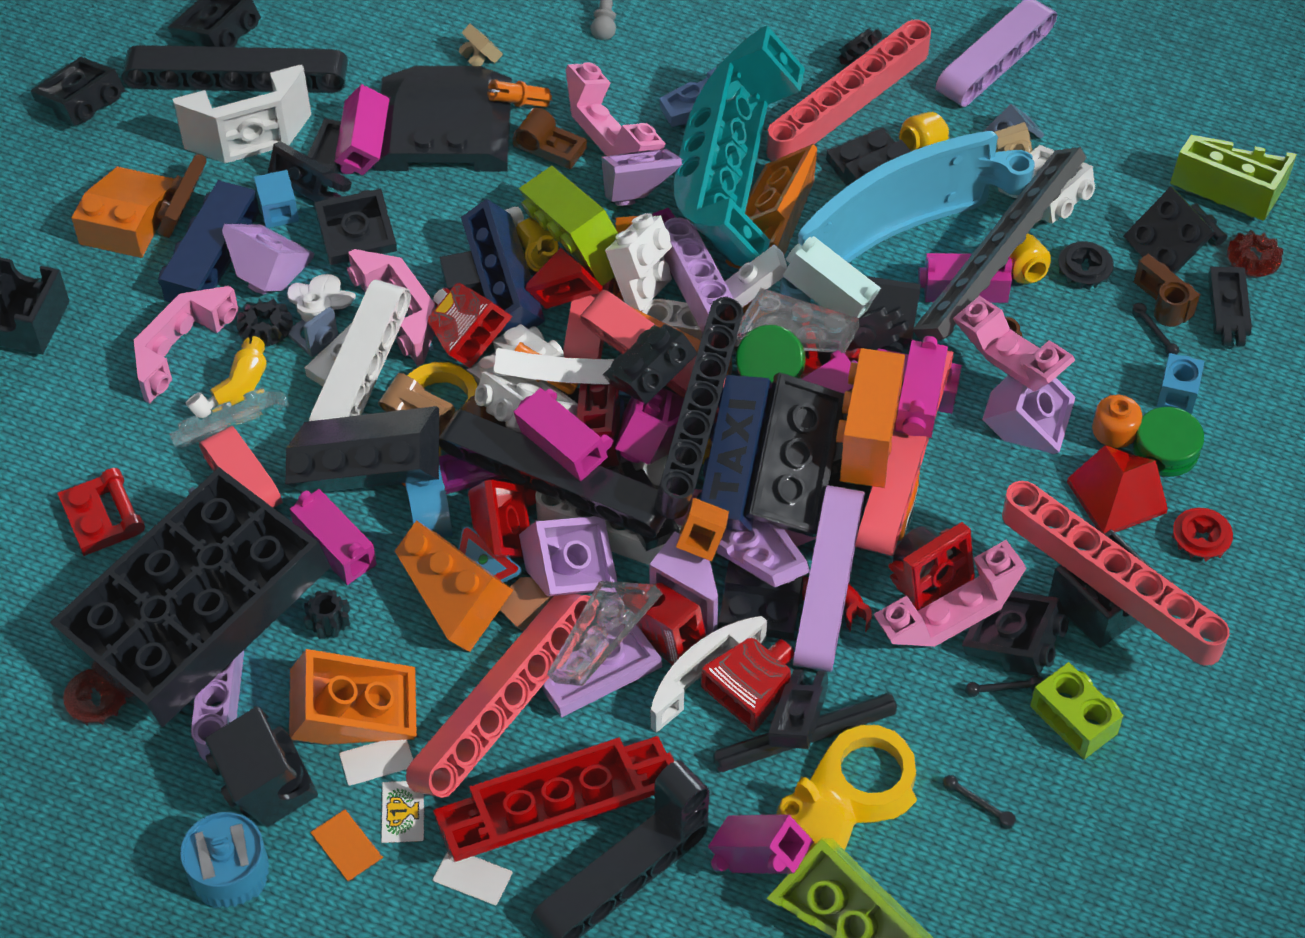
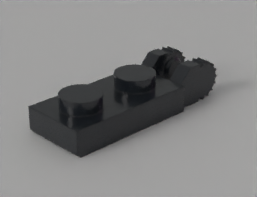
M282 141L273 144L267 173L287 170L292 189L314 202L324 201L330 197H342L336 192L327 191L328 186L341 192L350 191L352 182L345 178V176L331 173L332 170Z
M793 670L789 684H785L769 730L768 738L771 747L809 749L828 689L827 671H817L811 686L805 685L803 670Z

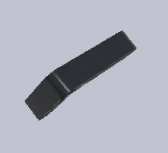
M676 760L669 764L655 780L654 814L538 905L531 915L530 920L546 938H581L702 840L708 830L709 788L681 760Z

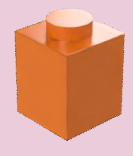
M693 498L680 529L676 548L712 561L726 529L729 511Z

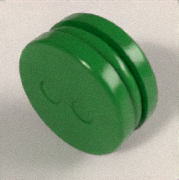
M762 325L756 327L743 337L737 348L736 365L740 376L769 378L773 383L774 375L778 372L800 378L805 368L806 357L801 341L794 333L781 326Z
M1175 407L1155 408L1142 416L1141 426L1138 428L1136 439L1133 442V452L1136 456L1155 460L1160 476L1174 477L1189 472L1198 462L1204 443V431L1199 421L1185 410Z

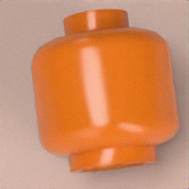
M1109 395L1103 398L1096 406L1092 423L1095 438L1100 443L1112 448H1123L1132 444L1136 439L1137 430L1142 422L1143 415L1140 406L1135 400L1123 395Z

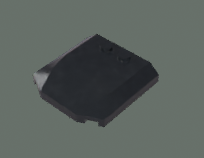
M413 66L382 77L381 94L390 99L380 159L374 164L375 171H408V162L474 163L475 172H508L511 103L491 101L488 98L487 92H500L499 90L488 89L491 80L512 83V78L481 66Z

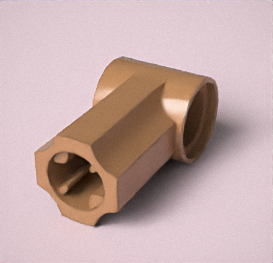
M403 373L396 375L378 402L385 412L433 406L439 407V434L444 430L455 412L453 404L425 391L417 381Z

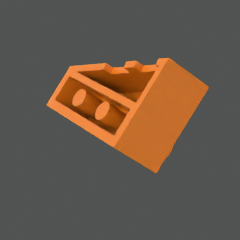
M861 348L858 363L851 362L848 384L853 385V390L845 391L842 413L848 415L847 420H839L836 442L843 443L841 482L885 488L888 457L891 454V441L903 381L905 354Z
M417 520L395 549L396 555L447 639L470 652L509 598L513 589L442 536Z

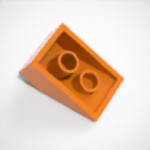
M117 166L84 193L71 217L79 244L143 258L162 221L156 218L164 200L171 202L174 196L169 191L175 179Z
M306 649L290 669L289 735L291 739L325 745L414 740L417 737L415 667Z

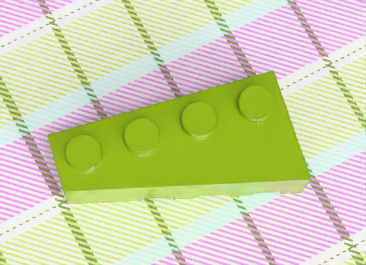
M552 165L519 188L525 198L521 204L531 219L536 218L544 230L548 229L554 239L560 242L602 286L615 277L605 250L616 240L615 237L618 232L606 211Z
M821 838L803 858L795 873L788 874L766 898L833 938H933L833 838Z

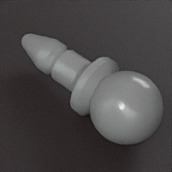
M600 0L599 9L594 11L595 19L591 24V33L599 40L610 39L616 32V25L613 21L616 18V13L612 11V0Z

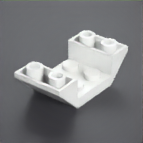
M302 64L271 72L272 93L220 107H211L205 90L174 98L173 103L184 149L223 163H228L272 151L273 144L280 141L290 145L311 116Z

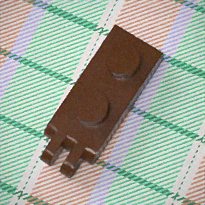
M197 154L194 156L184 177L176 176L169 191L174 196L171 202L164 200L156 217L162 220L157 232L158 234L170 239L207 162L203 155Z

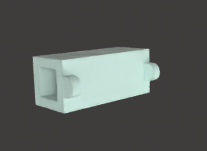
M814 236L812 238L809 237L803 245L798 243L786 258V261L790 264L783 277L849 328L868 310L881 289Z

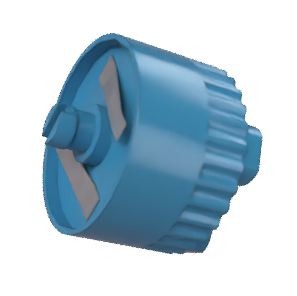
M219 812L208 815L196 822L183 839L181 861L192 891L195 892L197 897L202 899L203 903L213 908L221 906L225 908L229 906L235 907L238 904H244L247 900H251L252 897L259 896L266 886V876L269 874L268 856L259 829L247 817L232 812Z

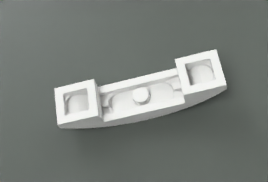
M759 616L737 621L712 632L689 648L670 668L657 689L651 706V729L657 733L684 710V690L702 676V667L748 638H755L761 644L765 642L767 620Z

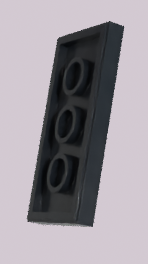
M780 372L774 375L745 517L806 536H817L825 490L829 484L837 444L838 424L843 414L844 393Z

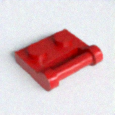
M118 468L107 469L98 478L58 492L60 502L83 556L135 537L145 529L141 516L135 513L124 489V477ZM110 492L122 519L120 524L112 526L100 498V495Z

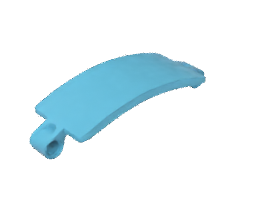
M993 131L963 135L916 149L876 167L840 191L803 226L798 235V243L803 245L809 237L812 238L814 236L850 263L868 249L898 233L983 205L988 199L990 184L999 187L1008 194L1020 195L1032 180L1035 167L1033 156L1024 150L996 152L998 136ZM783 277L780 285L781 307L790 313L806 311L811 304V298Z

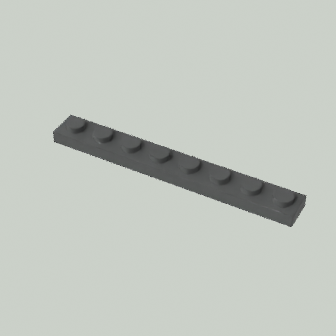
M1081 147L1055 150L912 329L919 340H923L926 336L942 340L951 335L956 325L953 317L974 301L990 285V280L1000 268L1006 265L1008 257L1018 245L1024 242L1027 233L1035 223L1042 219L1043 213L1048 206L1060 196L1063 187L1078 173V168L1087 158Z

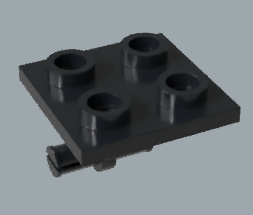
M1171 186L1123 235L1142 257L1150 254L1157 261L1165 264L1174 274L1210 238L1216 245H1221L1228 236L1217 226V220L1213 215H1207L1197 203L1190 206Z

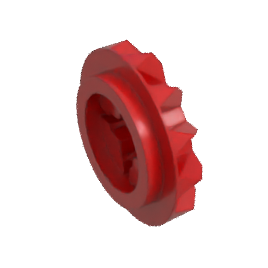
M1191 508L1182 512L1175 520L1172 538L1176 539L1178 550L1184 549L1187 551L1190 559L1194 556L1203 557L1206 562L1211 557L1221 558L1224 552L1230 549L1233 531L1230 523L1220 513L1208 508ZM1198 530L1201 534L1210 533L1208 540L1206 541L1203 537L1194 539L1196 531Z

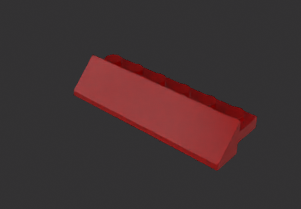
M658 736L625 747L619 737L470 786V798L434 809L433 812L447 849L448 858L453 862H457L654 796L655 780L664 768L674 762V759L670 752L666 753Z

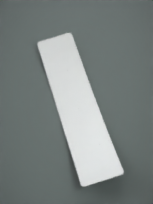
M497 348L494 372L554 382L609 384L602 374L611 367L614 359L566 358Z

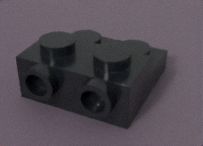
M197 0L168 26V29L173 38L193 41L195 46L235 47L238 38L256 28L261 16L253 0Z
M79 57L30 90L35 102L52 108L58 120L76 126L90 120L100 108L107 107L116 102L121 94L125 92V89L115 69L87 58Z
M882 127L828 150L826 161L845 185L849 186L869 171L896 157L909 153L911 150L902 140L895 142Z
M382 189L364 190L353 195L338 198L330 197L324 201L314 202L323 244L325 245L330 265L350 261L348 252L354 249L378 254L397 251Z
M666 324L662 327L653 325L650 329L641 333L637 342L624 354L615 358L611 367L602 375L610 385L646 405L698 352L684 333Z
M729 560L718 629L737 621L762 616L767 620L766 637L793 641L803 576L775 588Z
M1012 591L1001 610L970 627L962 647L965 655L1001 661L1004 671L1040 677L1044 666H1052L1056 653L1054 643L1057 636L1064 637L1066 635L1069 619L1064 613L1060 599L1057 597Z

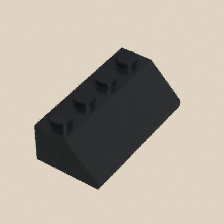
M433 406L304 422L286 448L285 484L302 492L309 491L313 493L318 489L322 492L438 480L439 407Z

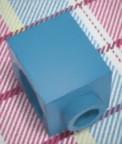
M284 170L254 177L265 226L271 228L299 222L288 171Z
M1169 353L1156 407H1175L1185 410L1192 415L1205 361L1185 355Z

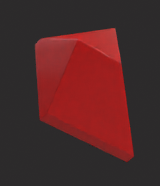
M1105 445L1067 479L1068 485L1095 527L1103 534L1111 529L1115 533L1164 515L1168 511L1157 464L1152 459L1129 454Z
M487 480L470 489L468 495L472 525L494 556L524 559L519 534L529 527L524 486Z

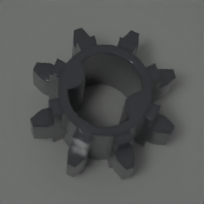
M328 590V592L323 593L321 591L315 592L316 596L313 599L310 598L307 603H304L305 614L307 615L304 617L306 629H312L314 633L317 632L319 639H326V636L339 637V632L341 630L344 631L346 626H350L349 614H347L350 611L348 600H342L340 596L337 597L335 590Z

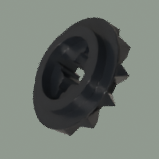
M869 27L839 49L841 54L836 57L840 64H848L876 44L882 37L879 28L872 31Z
M1087 241L1069 244L1061 251L1058 259L1059 274L1065 275L1068 283L1078 282L1081 288L1085 284H1090L1096 288L1100 282L1107 283L1114 267L1112 256L1105 248ZM1085 258L1088 259L1089 268L1086 271L1081 269Z
M259 298L257 304H246L245 310L238 313L236 327L238 334L243 340L249 337L250 344L252 336H256L263 340L265 346L279 343L288 336L292 329L293 320L286 304L279 305L274 298L269 302H263ZM262 317L265 320L270 318L271 325L265 322L258 323L257 318Z

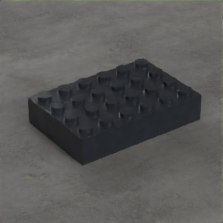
M219 467L52 619L50 624L71 651L163 728L331 566L318 541Z

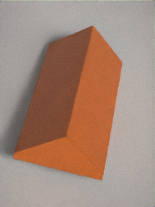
M814 144L767 163L749 193L745 214L770 239L769 248L775 244L784 255L814 183L817 147ZM726 259L725 262L730 267H734L737 269L741 268V266L734 265Z

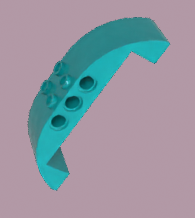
M768 25L757 30L736 47L717 67L700 91L690 112L679 155L682 159V165L676 170L674 178V197L677 207L684 217L725 259L741 267L769 249L770 239L745 214L768 104L800 92L805 71L803 65Z

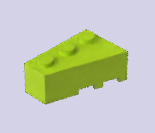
M1191 135L1179 152L1170 184L1178 186L1187 192H1193L1210 199L1217 204L1240 211L1249 217L1265 221L1287 185L1297 154L1286 152L1285 157L1265 154V148L1255 146L1253 151L1233 148L1234 142Z

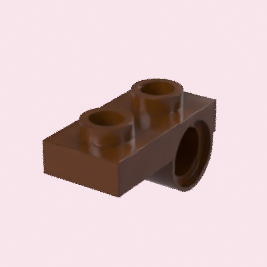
M533 108L514 132L513 146L571 170L586 150L587 139L556 127V121L549 112L542 108Z
M1150 254L1141 258L1138 262L1133 283L1156 300L1154 317L1157 322L1167 327H1175L1191 319L1195 314L1200 294L1189 283L1184 282L1171 272L1165 264L1157 261Z

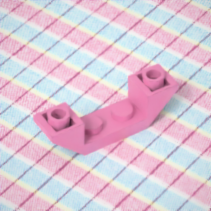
M588 62L567 65L566 77L571 115L606 156L664 149L666 143L657 135L652 126L647 123L620 126L609 113V110L601 104L610 86V82L601 73L598 66Z
M356 249L349 251L351 266L347 268L348 275L352 283L356 287L360 285L365 293L373 280H380L410 290L411 300L407 311L409 316L404 318L399 329L400 336L396 340L404 356L410 355L417 366L424 364L434 336V331L428 323V318L435 310V303L402 258Z
M225 286L178 294L134 339L137 375L144 401L150 404L158 394H162L168 388L172 377L167 359L164 356L182 335L190 331L194 322L218 333L226 324L234 320L239 309L233 288Z
M978 296L953 317L955 323L987 361L1034 392L1049 384L1075 361L1074 355L1050 340L1041 348H1038L1010 330L1003 311L981 296Z
M1004 540L974 557L973 559L980 576L917 611L908 596H905L874 613L875 619L891 643L935 647L1001 610L1026 570L1025 564L1009 542Z

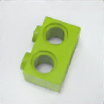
M1070 662L1034 688L1030 707L1084 760L1118 734L1124 716L1115 701L1102 695L1093 686L1089 676L1082 671H1078ZM1059 693H1067L1072 697L1066 698L1061 696ZM1086 720H1095L1099 723V725L1091 724Z

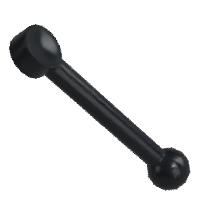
M1143 303L1134 304L1132 314L1143 319L1166 347V354L1168 356L1169 353L1178 355V345L1171 343L1146 313V305Z
M1035 676L1026 681L984 685L969 682L965 687V692L968 696L975 697L981 692L1023 688L1034 690L1038 684L1044 681V678L1042 676Z
M947 775L943 779L945 789L957 791L998 818L1002 828L1010 829L1014 826L1016 817L1012 812H1001L959 784L958 779L954 775Z

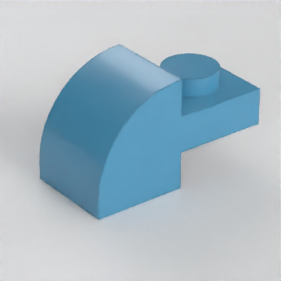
M440 466L438 480L405 483L412 523L414 524L417 520L443 538L453 536Z

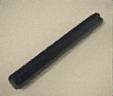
M885 693L819 715L811 743L842 733L845 730L895 715L897 704L893 695ZM768 732L717 749L713 752V759L718 771L725 772L791 749L771 747L769 745Z

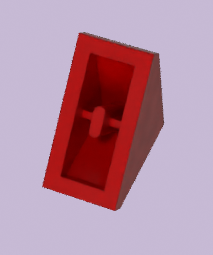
M560 247L530 279L525 289L541 305L548 309L600 293L603 286Z

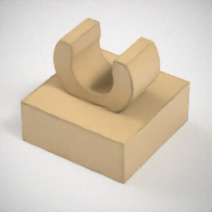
M469 24L461 32L470 42L464 43L460 47L459 53L467 59L474 52V55L468 61L471 65L481 66L485 56L496 63L503 55L472 24Z
M1025 122L994 132L998 136L997 152L1024 150L1031 154L1030 135Z

